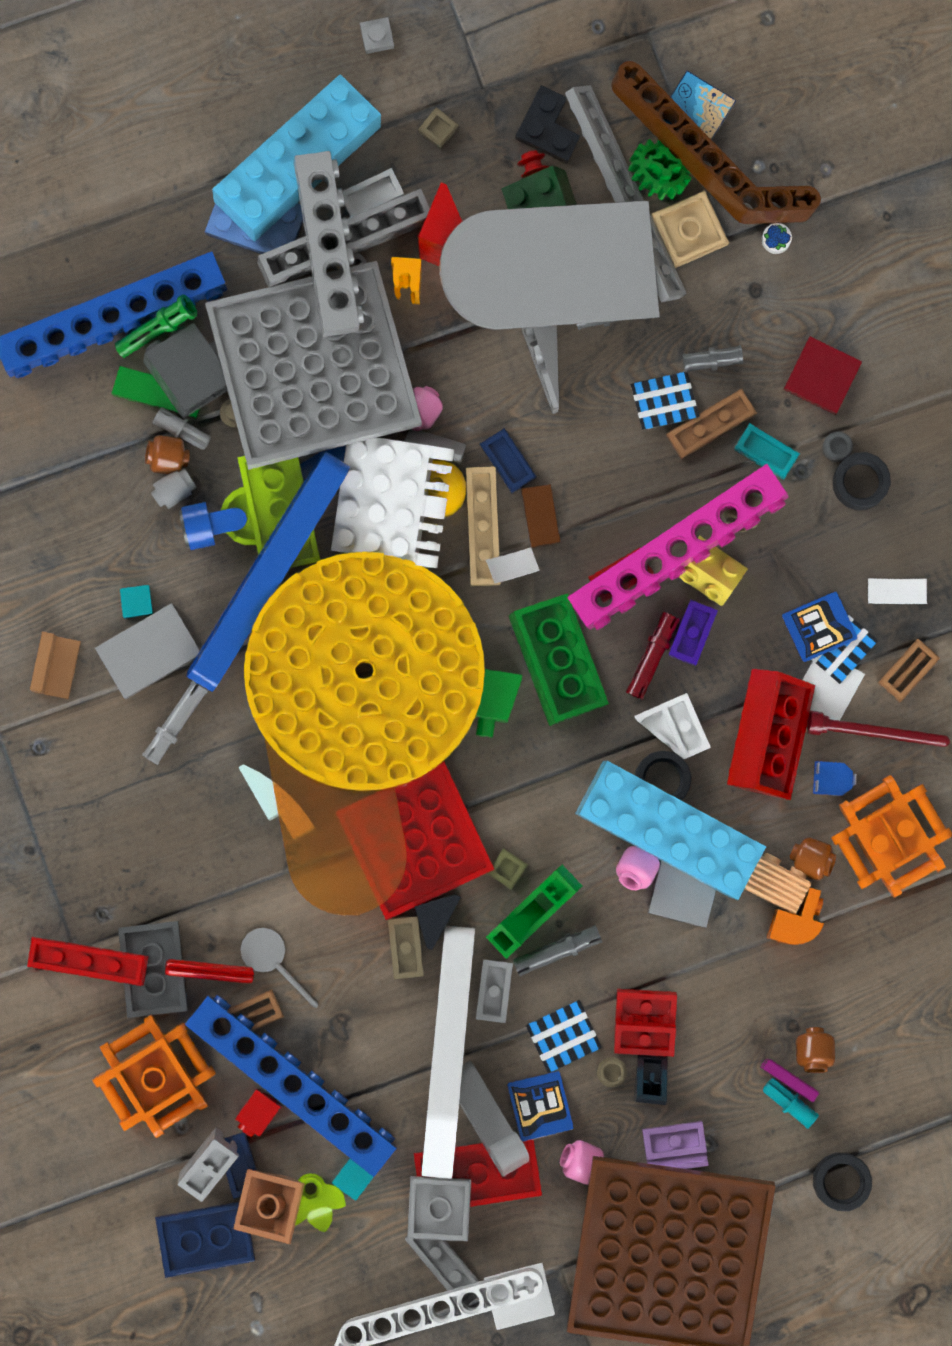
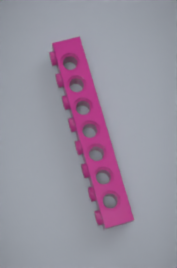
M765 464L567 598L586 627L590 630L594 627L596 630H599L611 622L610 616L620 611L622 614L636 605L634 600L643 594L648 597L661 588L660 583L667 578L674 580L686 571L684 567L695 561L697 564L711 555L709 550L718 544L723 547L736 538L734 534L742 528L749 530L761 521L759 517L770 511L772 514L786 505L784 500L789 498L768 464ZM751 493H760L763 496L760 505L756 507L747 505V497ZM728 509H733L738 513L737 519L730 524L724 523L722 521V514ZM702 526L712 528V535L707 540H699L697 538V531ZM680 542L687 544V552L684 556L675 557L672 555V548L675 544ZM653 559L662 561V569L656 574H651L647 571V565ZM627 576H635L637 578V586L630 591L624 590L622 586L623 580ZM604 592H610L613 598L611 604L607 607H600L598 605V597Z

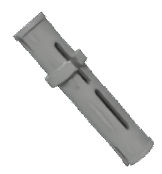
M193 681L190 683V686L162 727L158 726L155 730L157 734L145 752L142 753V756L156 765L159 764L172 743L175 745L177 742V735L204 695L207 694L208 691L200 685L198 686Z

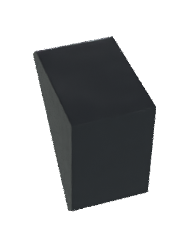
M455 894L415 906L428 949L433 950L461 898Z
M637 1056L633 1097L635 1102L666 1105L668 1056Z

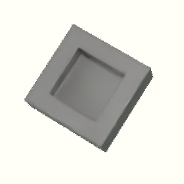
M388 17L360 23L366 54L394 49Z

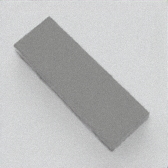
M405 1238L406 1242L447 1291L479 1282L478 1278L446 1240ZM468 1292L464 1294L463 1302L468 1306L478 1296L475 1293Z

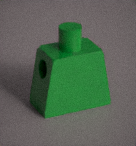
M485 669L481 702L475 717L478 718L475 735L493 738L495 722L508 723L523 675Z

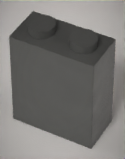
M194 323L188 327L181 325L176 331L171 332V337L165 341L157 340L146 348L143 363L182 419L228 392L220 359Z

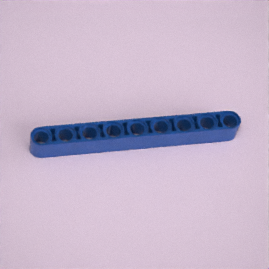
M326 451L321 453L186 674L187 678L211 692L215 690L250 634L261 609L277 590L350 469L349 465Z

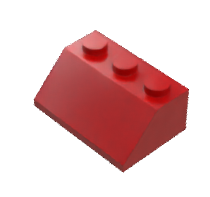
M442 182L418 236L419 258L437 266L440 265L441 252L448 236L462 222L447 184Z

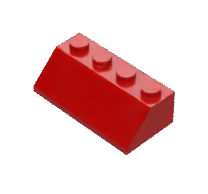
M751 670L727 785L745 791L791 800L815 690L814 684L778 671Z

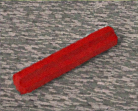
M168 959L165 964V974L168 976L248 984L252 983L254 978V969L252 967Z

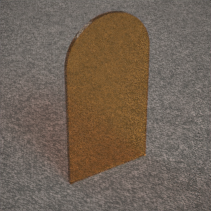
M265 739L288 869L299 893L316 908L334 915L359 916L379 907L397 889L406 866V846L395 788L359 791L332 787L320 783L290 766Z

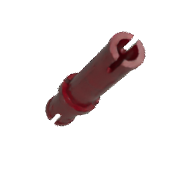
M662 612L653 635H649L647 639L649 643L626 690L627 694L643 700L665 650H669L671 645L669 641L680 621L679 618Z

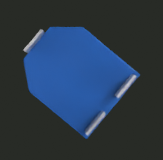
M815 761L813 794L843 796L853 788V785H856L857 774L853 775V771L845 763Z

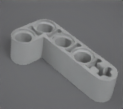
M471 1060L466 1062L462 1066L459 1104L502 1176H505L529 1162V1154L518 1134L511 1129Z

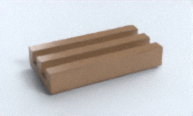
M917 639L879 680L878 684L881 687L883 686L900 703L940 658L921 640ZM917 648L921 649L922 652L891 685L888 680ZM926 655L931 658L900 693L897 690L898 686Z
M272 989L228 1009L233 1014L269 997L270 1004L244 1015L251 1019L274 1009L276 1014L255 1023L252 1027L253 1031L284 1017ZM219 1018L225 1034H228L231 1030L230 1022L227 1023L226 1018Z

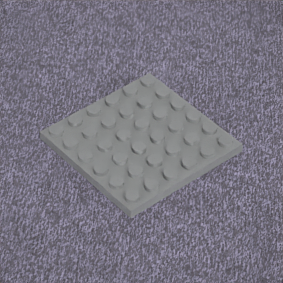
M377 261L350 267L351 276H356L358 281L359 293L354 294L356 305H361L364 319L363 323H359L358 332L322 337L313 277L205 303L248 470L422 426ZM341 270L326 273L331 279H339L342 276ZM334 296L331 299V303L335 308L341 309L347 306V301L342 296Z

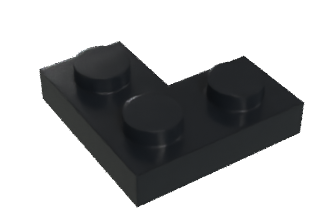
M541 85L515 135L516 140L568 164L580 140V135L556 124L567 101V97Z

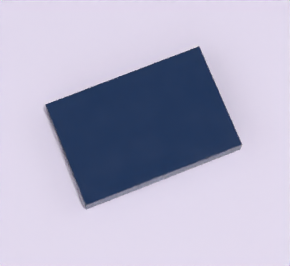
M240 1201L155 1217L165 1278L255 1262L251 1234L233 1229Z

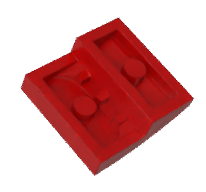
M617 989L614 1054L674 1057L677 992Z

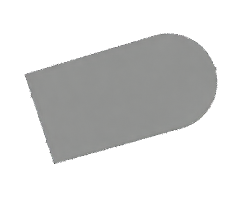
M649 201L484 211L470 216L457 225L448 236L441 252L439 276L448 301L463 318L483 328L502 330L660 317Z

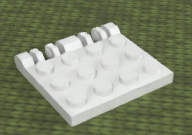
M378 437L346 445L344 463L349 465L350 469L340 486L331 550L344 553H384V555L410 560L418 566L437 568L439 556L419 553V550L421 548L440 551V544L433 541H421L422 530H427L431 533H442L443 531L442 525L425 523L424 516L444 519L447 498L428 495V489L448 492L449 485L443 482H430L431 470L442 474L451 473L452 466L434 464L432 461L433 459L453 461L454 449Z

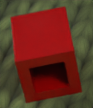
M257 1088L235 1118V1120L240 1122L237 1127L250 1137H253L254 1134L260 1137L283 1105Z

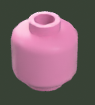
M428 386L424 388L414 387L412 389L422 426L412 428V430L430 429L442 412L443 404L438 392Z
M630 846L624 851L619 860L616 873L624 887L635 891L645 889L652 884L659 870L660 862L658 858L636 846Z
M581 1140L566 1145L560 1157V1166L563 1167L564 1175L572 1180L588 1185L592 1157H604L603 1151L599 1147Z

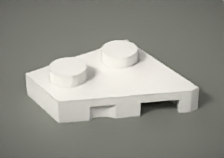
M687 693L635 715V719L683 759L711 748Z

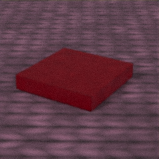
M809 336L783 390L836 415L862 361Z

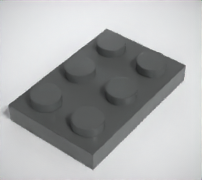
M179 921L118 928L120 951L148 956L144 986L124 983L127 1018L188 1011L185 977L168 976L165 974V964L168 959L183 960Z

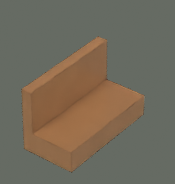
M42 632L30 690L34 693L69 699L81 641Z

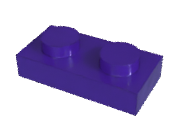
M690 599L668 656L696 666L718 610Z

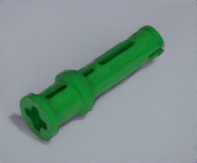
M184 294L180 295L177 301L169 307L160 308L156 313V317L138 327L121 340L116 341L115 348L120 356L126 358L164 332L176 331L178 325L187 319L192 320L197 317L195 305L189 297ZM150 331V333H148L138 341L135 340L145 332Z

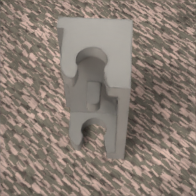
M215 1127L179 1173L177 1185L201 1202L239 1157V1154L236 1153L237 1144L235 1141L232 1140L230 1144L223 1139V1131Z

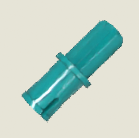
M771 1078L765 1084L763 1092L783 1108V1113L788 1112L806 1129L811 1127L816 1121L819 1114L800 1100L798 1093L794 1095L775 1078Z

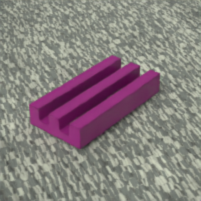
M769 1058L765 1059L760 1066L761 1069L813 1103L819 1095V1091Z

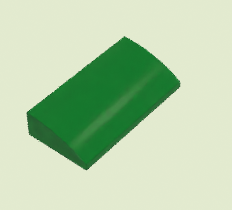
M568 593L513 611L508 616L549 726L609 704L573 606L567 598Z

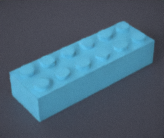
M341 74L338 75L212 189L214 202L255 242L300 201L294 169V157L296 155L330 151L331 159H337L339 166L381 128V114ZM315 180V181H313L312 184H311L312 187H313V189H314L322 180Z
M609 761L602 762L575 812L576 815L736 900H739L766 846Z

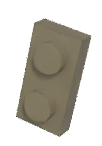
M418 916L389 919L388 927L394 980L423 977Z

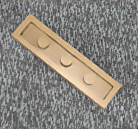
M496 467L466 468L471 586L500 585V582L494 583L486 562L487 559L499 557Z

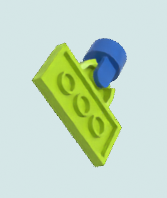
M245 456L237 457L243 487L233 490L225 498L221 511L209 513L206 502L183 506L179 510L187 548L196 550L214 546V535L227 533L235 542L243 545H256L259 555L304 482L299 458L248 470ZM314 529L290 568L320 561Z

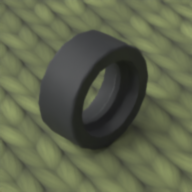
M868 452L854 453L846 457L836 468L833 476V490L837 499L846 507L854 510H868L877 506L887 495L891 485L890 472L886 463L878 456ZM864 464L876 471L879 485L877 491L872 496L857 498L847 491L844 478L846 472L855 465Z
M661 750L651 753L641 760L635 770V776L644 781L649 767L655 763L668 762L675 766L680 775V785L672 796L679 800L685 798L691 787L692 776L689 766L682 757L674 752Z
M836 1152L825 1156L817 1164L813 1174V1187L817 1197L826 1206L837 1211H851L859 1208L868 1199L872 1190V1176L868 1167L860 1158L849 1153ZM838 1164L852 1166L860 1177V1187L857 1193L846 1200H838L832 1197L825 1187L827 1172Z

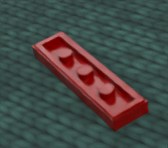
M32 937L27 967L144 986L148 956Z

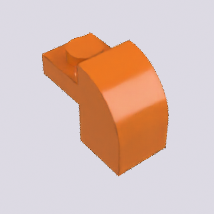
M809 887L798 915L775 909L766 938L789 945L804 944L813 940L824 926V923L813 920L814 915L819 916L824 899L819 898L821 891Z

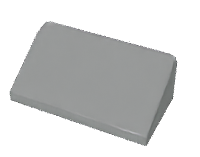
M412 429L409 430L404 441L454 449L453 461L448 462L455 465H461L466 449L464 443Z

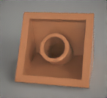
M247 1169L233 1229L291 1244L305 1184L289 1176Z

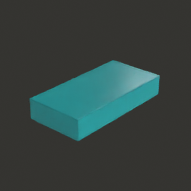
M750 423L734 448L735 451L761 467L768 464L773 473L783 480L800 455L797 451Z

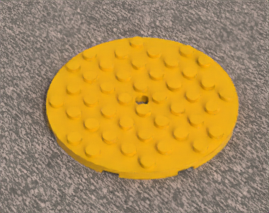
M353 552L335 555L317 561L316 564L291 576L273 593L261 609L253 625L245 653L244 679L248 703L259 730L269 745L283 760L303 775L320 783L347 790L370 791L396 787L425 775L441 764L459 746L468 733L476 717L484 687L485 668L481 639L475 623L459 596L441 578L425 567L415 565L414 562L407 559L404 560L377 552ZM362 663H368L373 667L372 676L367 679L359 678L356 674L357 667Z

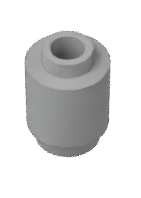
M183 468L179 472L169 473L152 484L155 490L151 494L160 507L166 505L170 509L192 495L191 491L197 487L185 468Z

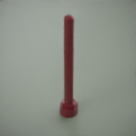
M812 710L810 711L807 724V733L819 736L821 733L833 731L939 747H947L950 744V739L946 735L829 719V716L824 715L823 712Z

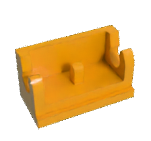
M392 257L391 266L396 299L400 300V290L402 288L407 289L410 287L411 303L420 305L421 259Z

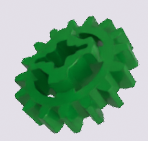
M650 139L644 145L640 143L629 159L631 165L628 171L634 173L631 180L639 181L641 184L638 189L643 190L646 188L649 197L656 193L659 200H663L666 194L670 199H673L676 194L681 195L691 181L690 172L682 165L681 159L676 158L669 151V148L665 147L659 140L655 144Z

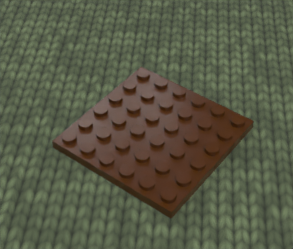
M593 1156L568 1315L567 1333L657 1346H749L774 1199L775 1182Z

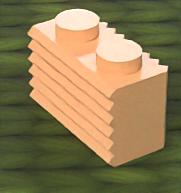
M765 852L764 856H761L744 889L786 912L796 914L812 882L806 880L807 876L802 871L795 869L793 866L790 871L779 865L780 859Z

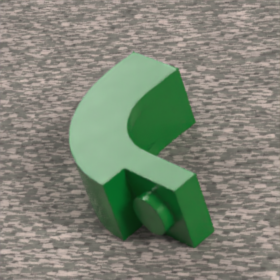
M562 864L494 928L486 938L507 959L583 885Z

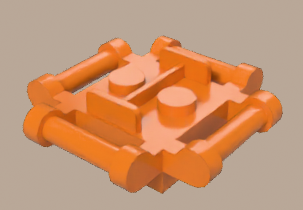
M889 775L882 779L883 783L850 802L846 800L839 804V808L850 826L832 836L831 839L835 845L838 844L859 879L857 883L861 889L881 878L892 897L895 898L902 894L901 890L935 870L939 872L946 868L934 847L952 837V831L944 826L925 794L927 790L923 784L902 795L896 781ZM890 794L893 799L891 802L858 820L855 812L884 795ZM913 799L916 800L936 834L931 838L927 837L908 805V802ZM852 835H854L874 869L870 874L848 839ZM926 854L929 859L927 862L894 880L890 872L919 855Z
M151 1014L138 1027L112 1043L106 1042L100 1046V1050L111 1068L94 1077L92 1081L96 1088H101L120 1118L119 1124L123 1131L128 1130L143 1120L153 1135L158 1138L165 1134V1129L197 1109L201 1111L208 1107L206 1099L197 1086L214 1076L216 1071L212 1065L208 1066L188 1034L189 1028L185 1025V1022L164 1034ZM151 1033L155 1039L153 1042L120 1062L116 1055L117 1053L147 1034ZM175 1039H178L198 1071L195 1076L190 1077L170 1045ZM116 1077L137 1112L130 1113L111 1083V1079ZM189 1093L192 1098L191 1100L159 1120L155 1118L154 1115Z

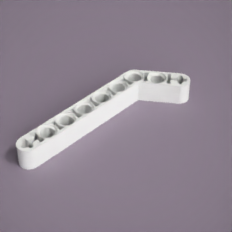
M445 926L422 1176L452 1179L475 928Z
M525 1268L357 1316L345 1322L334 1346H369L533 1299L542 1291L543 1277L537 1269ZM526 1276H530L531 1280H537L534 1290H529L528 1286L518 1288L517 1292L519 1295H514L512 1279L516 1280V1285L523 1284ZM497 1284L505 1285L509 1290V1295L504 1299H497L492 1294L493 1286ZM468 1292L475 1293L479 1297L480 1303L476 1307H467L463 1302L464 1294ZM438 1301H445L450 1307L449 1314L445 1316L438 1315L434 1311V1304ZM409 1309L417 1310L421 1316V1321L417 1324L408 1323L405 1319V1312ZM379 1318L388 1319L391 1323V1330L386 1333L380 1332L376 1328V1320ZM350 1326L358 1327L362 1332V1338L358 1341L350 1340L346 1334L347 1328Z

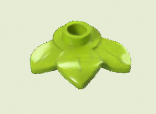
M315 1173L304 1174L298 1180L305 1185L295 1226L307 1219L313 1227L321 1232H326L332 1222V1209H340L346 1206L344 1195L338 1187L325 1184L323 1178ZM307 1183H314L317 1190L315 1193L309 1194L306 1192L305 1186Z

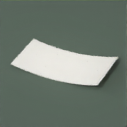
M531 547L486 560L494 583L540 571Z
M868 578V603L927 604V579Z

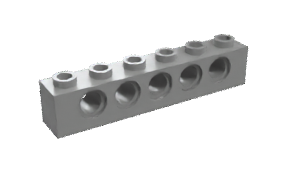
M330 151L296 155L294 157V169L322 337L358 332L359 323H363L364 319L361 305H356L354 294L359 293L357 277L351 276L349 265L354 264L352 247H346L344 236L349 235L347 218H341L340 207L344 206L342 189H336L335 178L339 177L337 159H331ZM315 180H323L328 188L325 191L319 192L314 190L311 184ZM320 209H328L333 217L330 220L323 221L317 217L316 212ZM325 238H332L337 242L338 246L333 250H327L322 246L321 241ZM330 267H337L341 270L342 276L339 279H331L327 276L326 270ZM334 296H342L346 299L347 306L341 309L335 308L331 303V299Z
M418 189L348 218L349 235L344 236L346 247L351 246L354 255L422 227L430 210L422 190ZM306 236L258 256L257 264L268 287L290 282L312 272ZM325 238L321 241L322 246L327 250H333L338 246L337 242L332 238Z

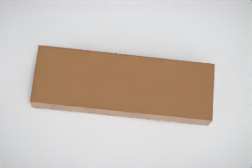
M740 389L699 414L700 417L690 419L671 430L666 436L682 460L754 417L757 412L744 391Z

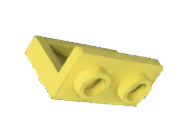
M699 535V540H706ZM715 546L709 550L711 555L697 564L693 561L685 566L686 571L679 578L703 593L708 599L723 606L748 568Z

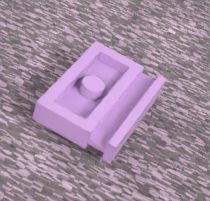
M702 1121L642 1129L648 1164L683 1169L709 1166Z

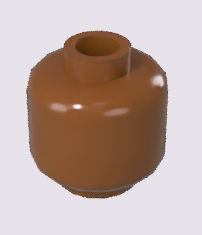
M157 435L153 441H148L145 464H149L150 470L154 473L168 475L174 471L179 472L182 467L188 466L190 450L185 449L184 441L180 438Z
M811 837L805 838L801 844L795 843L790 854V860L794 861V868L802 871L808 878L813 880H821L824 876L829 877L837 857L833 853V848L830 844Z
M807 1028L806 1033L796 1038L797 1064L803 1067L807 1073L827 1072L828 1068L835 1063L834 1037L824 1033V1028Z

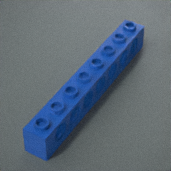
M211 251L0 336V359L6 373L10 377L21 378L29 375L32 372V368L43 365V367L54 365L59 362L60 357L70 354V356L79 355L87 350V346L95 343L98 345L109 343L114 339V335L125 332V334H130L142 324L156 317V313L160 308H167L175 303L182 294L189 297L196 306L195 303L201 300L213 301L223 296V292L228 289L214 254ZM197 278L202 281L200 287L196 290L186 288V284L190 279ZM170 289L174 291L172 299L168 301L159 299V295L163 290ZM138 300L147 302L146 308L141 312L132 310V305ZM111 311L119 313V318L116 322H105L107 313ZM83 322L92 324L91 330L86 334L77 332L79 325ZM54 334H64V340L61 344H50V339ZM29 344L37 345L35 354L32 356L23 355L25 346Z
M208 995L185 1025L374 1177L397 1149V1146L393 1143L396 1138L382 1127L378 1131L369 1123L372 1119L359 1108L355 1112L346 1105L349 1100L340 1092L334 1089L331 1093L322 1085L325 1081L311 1070L307 1074L299 1067L302 1062L287 1051L283 1055L275 1048L278 1043L264 1032L260 1036L253 1031L252 1027L255 1024L241 1013L238 1017L228 1010L231 1005L219 995H216L215 998ZM218 1018L229 1020L231 1030L228 1034L221 1035L216 1032L214 1023ZM249 1037L254 1041L255 1047L251 1053H242L238 1049L240 1038ZM265 1056L275 1057L278 1061L277 1070L274 1072L264 1071L261 1066V1060ZM289 1075L298 1076L302 1082L301 1088L297 1091L288 1090L284 1084L285 1078ZM313 1094H320L325 1099V1106L320 1110H313L308 1105V1098ZM343 1113L348 1117L349 1124L347 1127L337 1129L332 1125L331 1119L335 1114ZM360 1132L369 1133L373 1140L372 1144L367 1148H360L355 1143L356 1135Z

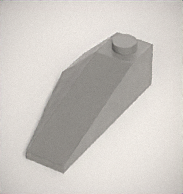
M557 325L521 328L552 414L557 413L559 410Z

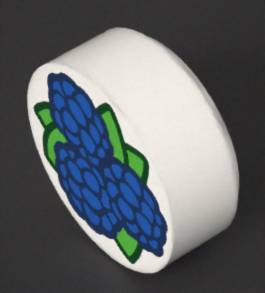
M781 223L770 224L762 235L763 247L772 254H780L786 251L792 240L789 228Z

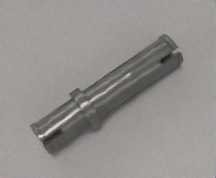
M596 925L572 935L568 933L564 935L565 938L512 959L519 977L570 955L573 957L579 955L578 952L603 943Z

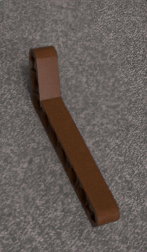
M626 61L620 65L611 84L615 95L665 147L669 148V151L676 158L681 159L682 165L735 220L743 224L805 222L810 219L821 202V196L812 186L756 187L639 64L633 61ZM643 98L650 100L651 103L646 102ZM663 119L669 120L672 124L666 123ZM684 140L689 141L692 145L686 144ZM704 161L709 162L712 166H708ZM724 182L729 183L732 186V188L725 185ZM772 202L777 203L780 206V208L774 206ZM744 203H748L753 209L748 208Z

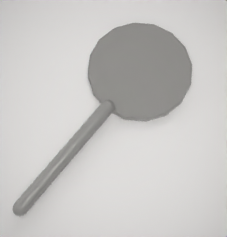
M264 927L249 932L243 939L240 949L245 964L258 972H268L276 968L314 1008H317L319 1005L314 998L280 964L285 955V945L281 936L274 930Z

